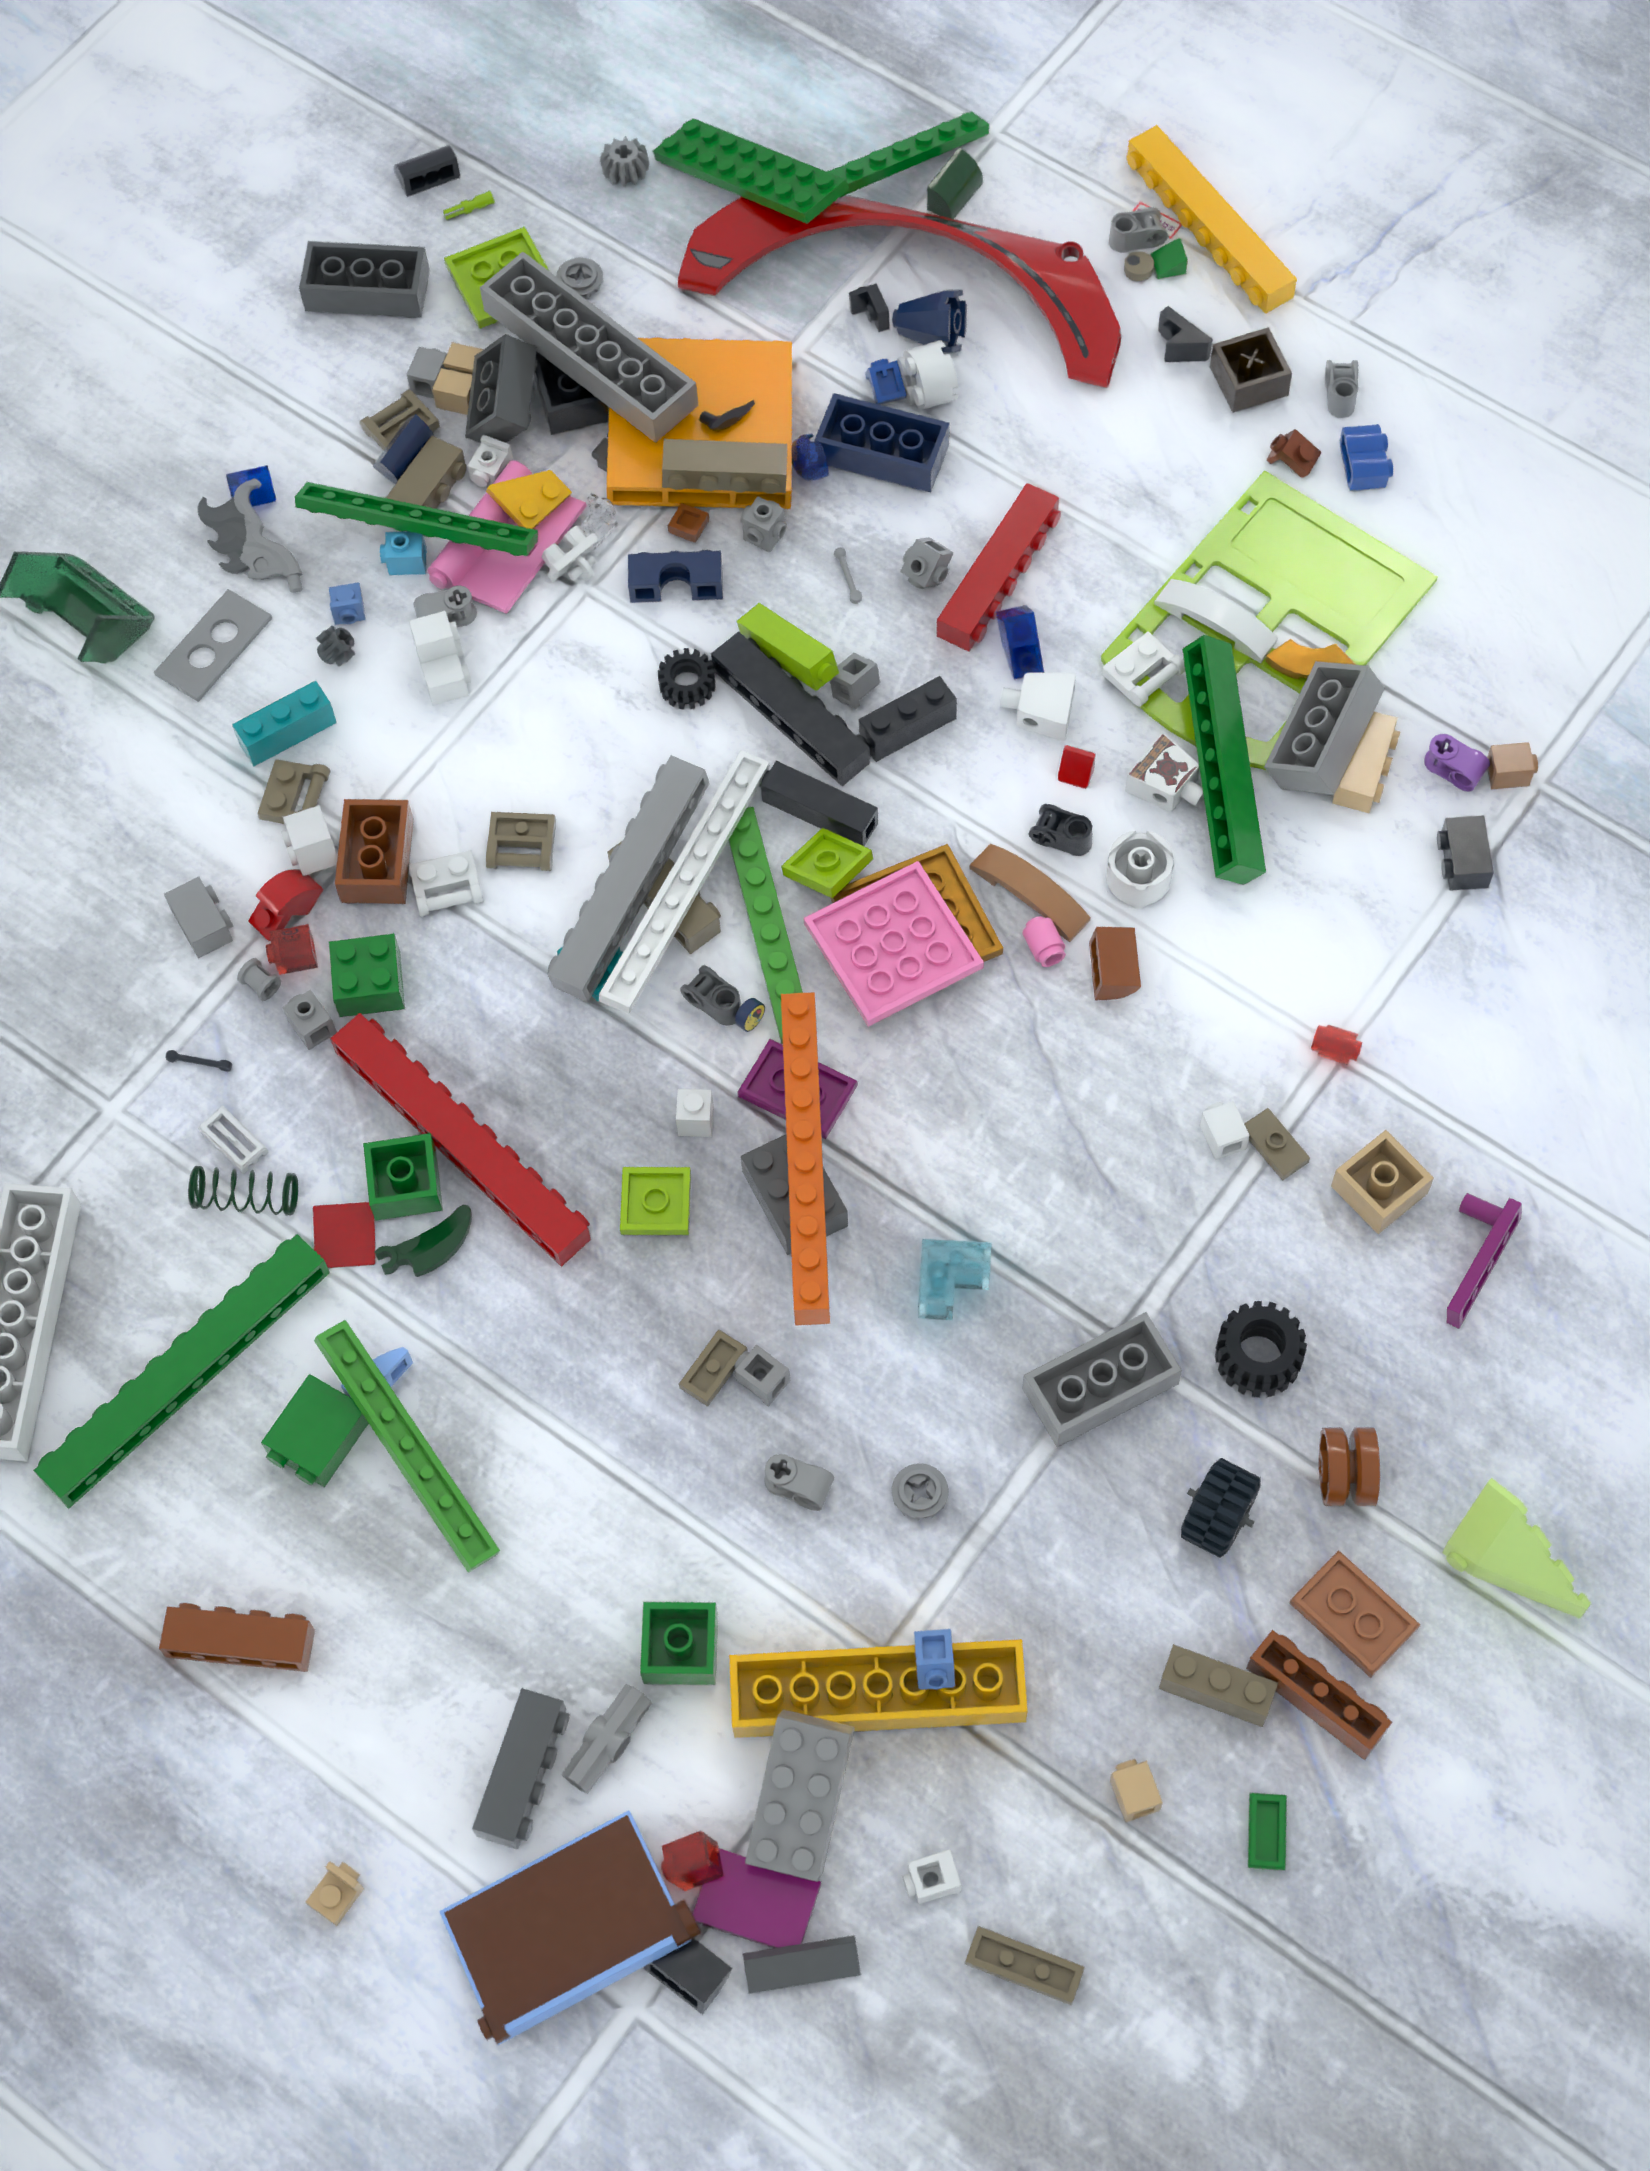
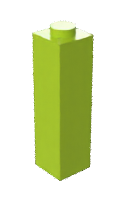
M761 603L755 605L736 621L739 631L747 639L752 638L768 658H775L782 669L813 690L818 691L839 673L833 650Z

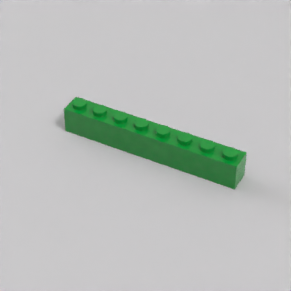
M1202 635L1182 648L1215 877L1245 885L1266 873L1232 644Z

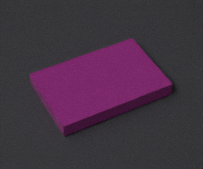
M769 1039L737 1093L738 1097L786 1120L783 1045ZM818 1062L822 1138L826 1139L857 1088L858 1082Z
M715 1847L693 1911L696 1922L771 1948L802 1944L821 1887V1881L817 1882L745 1864V1856Z

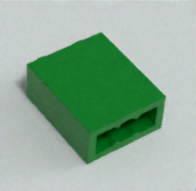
M308 1374L261 1444L267 1452L266 1458L280 1468H284L287 1465L296 1470L295 1476L306 1484L312 1486L316 1482L325 1488L369 1423L352 1398L313 1375Z

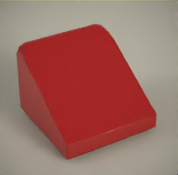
M1065 745L1058 772V781L1086 789L1094 772L1096 754Z

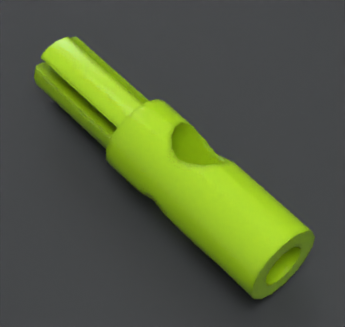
M487 191L475 196L472 200L461 201L460 204L443 210V214H448L444 216L448 220L464 213H471L475 208L481 209L489 204H494L495 200L491 191Z

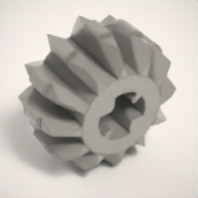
M626 135L621 141L613 138L612 144H605L600 156L602 173L605 178H610L613 185L621 182L623 187L628 182L636 185L638 179H645L646 171L649 170L650 166L645 145H641L637 138L629 141Z

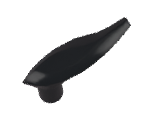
M752 400L719 416L703 411L699 420L713 431L724 430L737 423L754 406L755 402Z

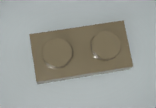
M718 1329L679 1382V1388L708 1407L736 1369L734 1365L738 1358L745 1351H748L747 1347Z

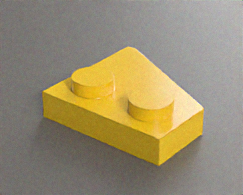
M552 470L491 484L486 489V492L518 526L534 529L572 493Z

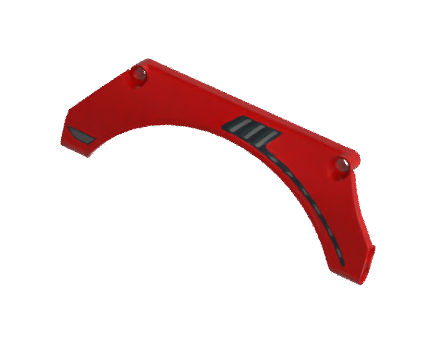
M845 195L835 200L808 224L747 198L740 197L697 226L689 239L679 271L678 288L716 296L741 271L766 254L795 240L824 231L865 225L899 226L923 230L949 238L993 261L1009 274L1032 298L1046 318L1057 339L1069 379L1104 388L1109 386L1122 339L1121 327L1087 256H1084V251L1079 243L1074 241L1061 244L850 195ZM1067 257H1075L1078 259L1077 261L1072 262L1064 261Z

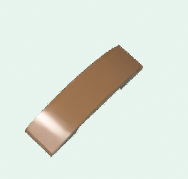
M989 844L969 865V869L991 885L1000 884L1043 917L1051 918L1059 935L1068 942H1071L1091 919L1086 911L1056 882L1029 862L1006 849Z

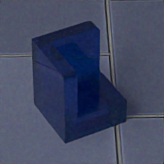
M268 465L225 474L231 498L234 497L236 489L241 484L255 478L261 482V486L250 492L249 500L251 505L254 507L276 501Z

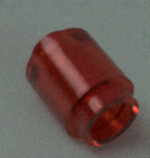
M1330 1024L1327 1027L1318 1025L1311 1050L1318 1052L1317 1056L1349 1065L1351 1060H1358L1363 1042L1357 1041L1358 1033Z

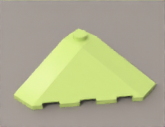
M1491 1478L1447 1542L1442 1552L1447 1556L1446 1560L1453 1568L1460 1572L1466 1571L1473 1577L1581 1618L1591 1605V1602L1585 1594L1580 1593L1578 1595L1573 1592L1572 1582L1575 1580L1562 1560L1557 1559L1554 1561L1550 1558L1551 1553L1548 1549L1551 1547V1544L1539 1526L1534 1525L1531 1527L1527 1524L1525 1514L1528 1510L1523 1502Z

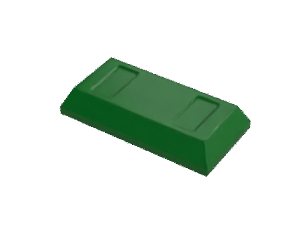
M1249 1793L1248 1868L1286 1870L1287 1795Z

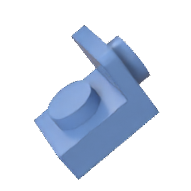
M359 582L329 587L330 610L335 625L353 624L356 621L366 620Z
M951 1629L914 1631L918 1688L922 1690L954 1687L955 1676Z

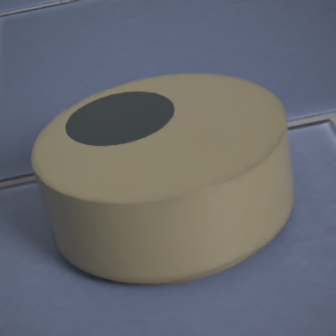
M1135 251L1125 258L1124 273L1129 279L1145 281L1152 276L1154 260L1150 254L1143 251Z

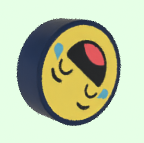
M756 998L746 1000L736 1013L735 1024L745 1032L753 1030L765 1013V1005Z

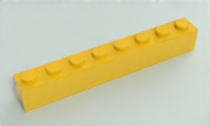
M1158 125L1128 140L1126 159L1130 168L1136 170L1141 175L1147 187L1153 189L1159 195L1164 206L1170 208L1177 215L1182 226L1187 227L1195 235L1199 245L1205 247L1213 255L1215 262L1230 274L1232 281L1248 294L1250 301L1254 305H1258L1266 314L1294 298L1297 278Z

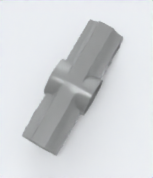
M625 1684L603 1716L599 1715L586 1731L583 1745L563 1771V1778L580 1791L589 1794L611 1762H616L627 1748L631 1740L630 1734L649 1710V1707L652 1705L651 1700L635 1687Z

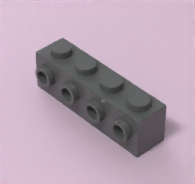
M521 1688L472 1827L476 1837L517 1850L521 1840L527 1841L533 1825V1819L529 1818L533 1805L540 1804L545 1791V1784L541 1783L546 1769L551 1770L556 1760L558 1749L554 1748L557 1736L558 1734L563 1735L569 1722L570 1714L566 1713L567 1709L563 1700Z

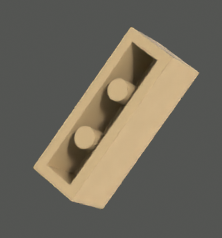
M1373 712L1334 794L1332 804L1370 814L1373 802L1380 803L1385 785L1379 783L1381 775L1388 776L1393 758L1387 757L1389 749H1396L1400 736V731L1395 730L1397 717Z

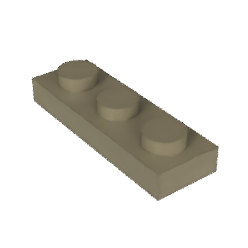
M980 1926L976 1929L965 1960V1965L1071 2006L1085 1968L1082 1965Z

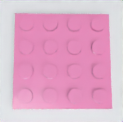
M919 861L804 917L805 927L868 1027L984 968L982 958Z

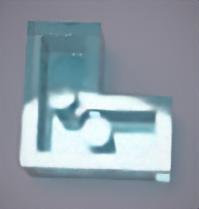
M922 1239L918 1318L953 1320L955 1288L989 1290L992 1243Z

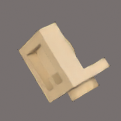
M329 1861L325 1867L328 1872L305 1903L337 1926L364 1888L357 1881L360 1874L344 1862L337 1867Z

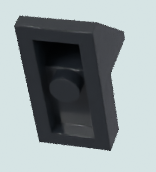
M1169 306L1160 312L1158 332L1168 341L1165 348V362L1207 361L1210 358L1213 341L1210 336Z

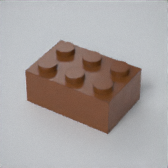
M344 799L335 887L341 903L406 904L414 822L408 800Z

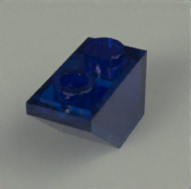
M1027 605L997 611L1001 643L1012 678L1014 680L1024 678L1026 673H1044L1034 611Z

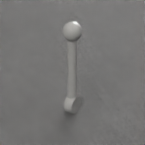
M838 547L834 551V556L840 561L851 591L850 601L858 604L862 600V593L856 590L845 560V549Z

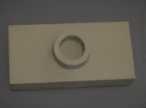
M1269 1108L1244 1123L1250 1135L1249 1141L1282 1181L1309 1163V1155Z

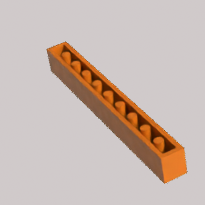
M815 992L781 994L795 1326L830 1324Z

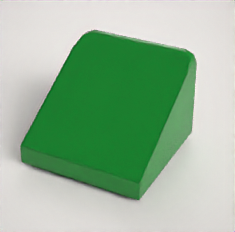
M1181 238L1175 239L1150 253L1154 260V270L1157 279L1186 274L1188 260Z

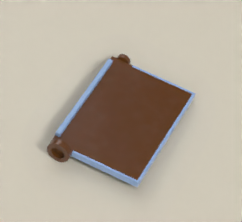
M630 1810L439 1911L484 2016L477 2019L480 2030L487 2041L494 2038L497 2045L504 2043L665 1956L702 1934L685 1899L674 1904Z

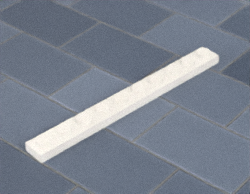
M740 750L599 994V1002L630 1014L760 786L765 772L769 770V761Z

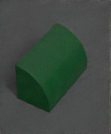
M958 148L927 186V210L938 216L955 219L983 184V175L979 165L963 149Z

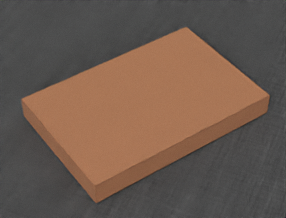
M1339 1550L1289 1602L1370 1678L1421 1625Z

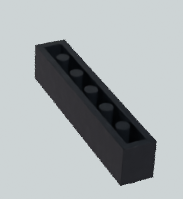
M738 631L711 653L714 672L842 787L870 764V746L866 739L860 734L855 735L849 730L847 724L839 715L831 714L819 697L811 696L805 691L802 683L796 677L787 675L775 658H768L752 638L747 639Z

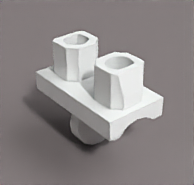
M574 526L562 539L571 549L568 553L565 554L554 543L541 556L550 568L547 576L552 582L556 581L572 567L574 569L568 573L572 580L580 576L588 581L594 576L591 566L597 562L595 557L592 555L586 559L584 557L594 550V544L599 541V538L594 533L587 536L580 528Z

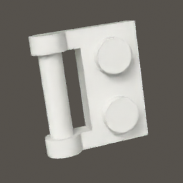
M1149 631L1102 667V675L1139 707L1148 701L1149 695L1173 676H1180L1185 672L1182 657L1174 655ZM1163 663L1166 666L1142 686H1135L1136 683Z
M472 850L409 864L420 917L430 915L429 911L472 901H474V904L484 902ZM470 886V889L426 899L428 895Z

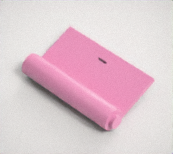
M513 460L506 465L493 484L531 475L532 473L526 466ZM487 492L468 515L518 526ZM569 496L534 528L538 530V542L528 556H514L508 552L494 549L486 550L480 546L466 543L458 544L449 540L427 569L430 575L429 579L432 584L440 589L464 586L470 590L473 600L507 614L545 562L541 557L543 552L552 544L556 543L558 545L564 535L587 507L586 502Z

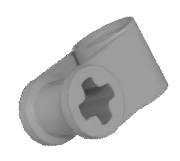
M1148 207L1143 210L1116 214L1111 221L1108 240L1111 249L1116 252L1125 253L1131 250L1155 248L1162 245L1167 240L1168 233L1161 225L1160 211L1155 207Z
M1326 360L1325 387L1327 388L1328 410L1335 417L1346 418L1354 412L1359 388L1358 360H1352L1351 363H1333L1332 360Z
M454 586L442 591L423 594L414 601L417 618L446 611L449 623L455 621L456 626L460 627L471 624L477 616V610L474 604L471 603V592L464 586ZM457 594L459 595L461 601L457 600ZM460 611H463V612H464V615H465L464 618L462 617Z
M777 1454L769 1458L765 1465L764 1478L765 1486L769 1492L796 1502L810 1510L820 1511L835 1478L831 1472L784 1454ZM780 1470L786 1472V1475H782L781 1479L775 1478V1475H778Z

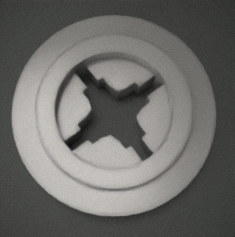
M588 258L570 259L564 262L556 273V277L574 291L589 298L593 291H599L600 284L603 283L601 267L595 261ZM580 272H582L584 279L580 284H577L576 280L580 276Z
M919 1463L909 1465L902 1469L893 1481L892 1497L894 1505L898 1507L904 1516L908 1515L917 1520L927 1517L933 1518L937 1512L944 1509L948 1498L947 1481L943 1474L931 1465ZM928 1481L926 1494L930 1497L927 1499L920 1497L912 1503L914 1491L910 1489V1486L920 1488Z

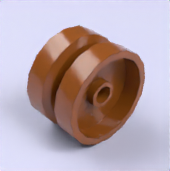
M1322 1427L1319 1441L1318 1472L1323 1505L1344 1506L1349 1497V1490L1352 1500L1357 1506L1377 1505L1380 1490V1456L1375 1428L1354 1427L1348 1445L1347 1435L1343 1428Z

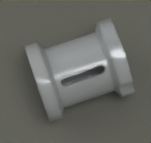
M252 958L242 966L238 972L237 980L243 985L248 984L257 992L258 998L266 1001L278 991L282 981L276 974L271 975L261 967L262 963L257 958Z

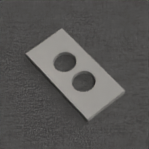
M228 589L154 671L155 676L199 702L270 622L272 615ZM229 622L237 626V635L231 641L222 643L215 641L211 637L212 630L220 623ZM199 648H210L215 652V659L212 664L204 668L192 666L189 663V657L193 651Z

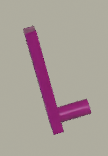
M1469 1193L1464 1196L1459 1212L1493 1227L1447 1307V1324L1460 1329L1521 1220L1522 1203L1509 1198L1504 1208H1501Z

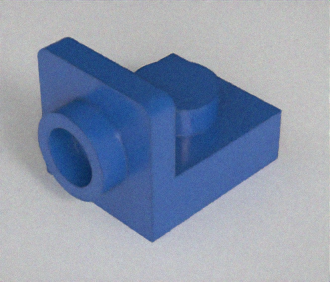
M881 359L870 364L871 367L867 369L865 377L866 380L870 381L876 404L880 405L904 399L907 396L897 361L888 362V359Z

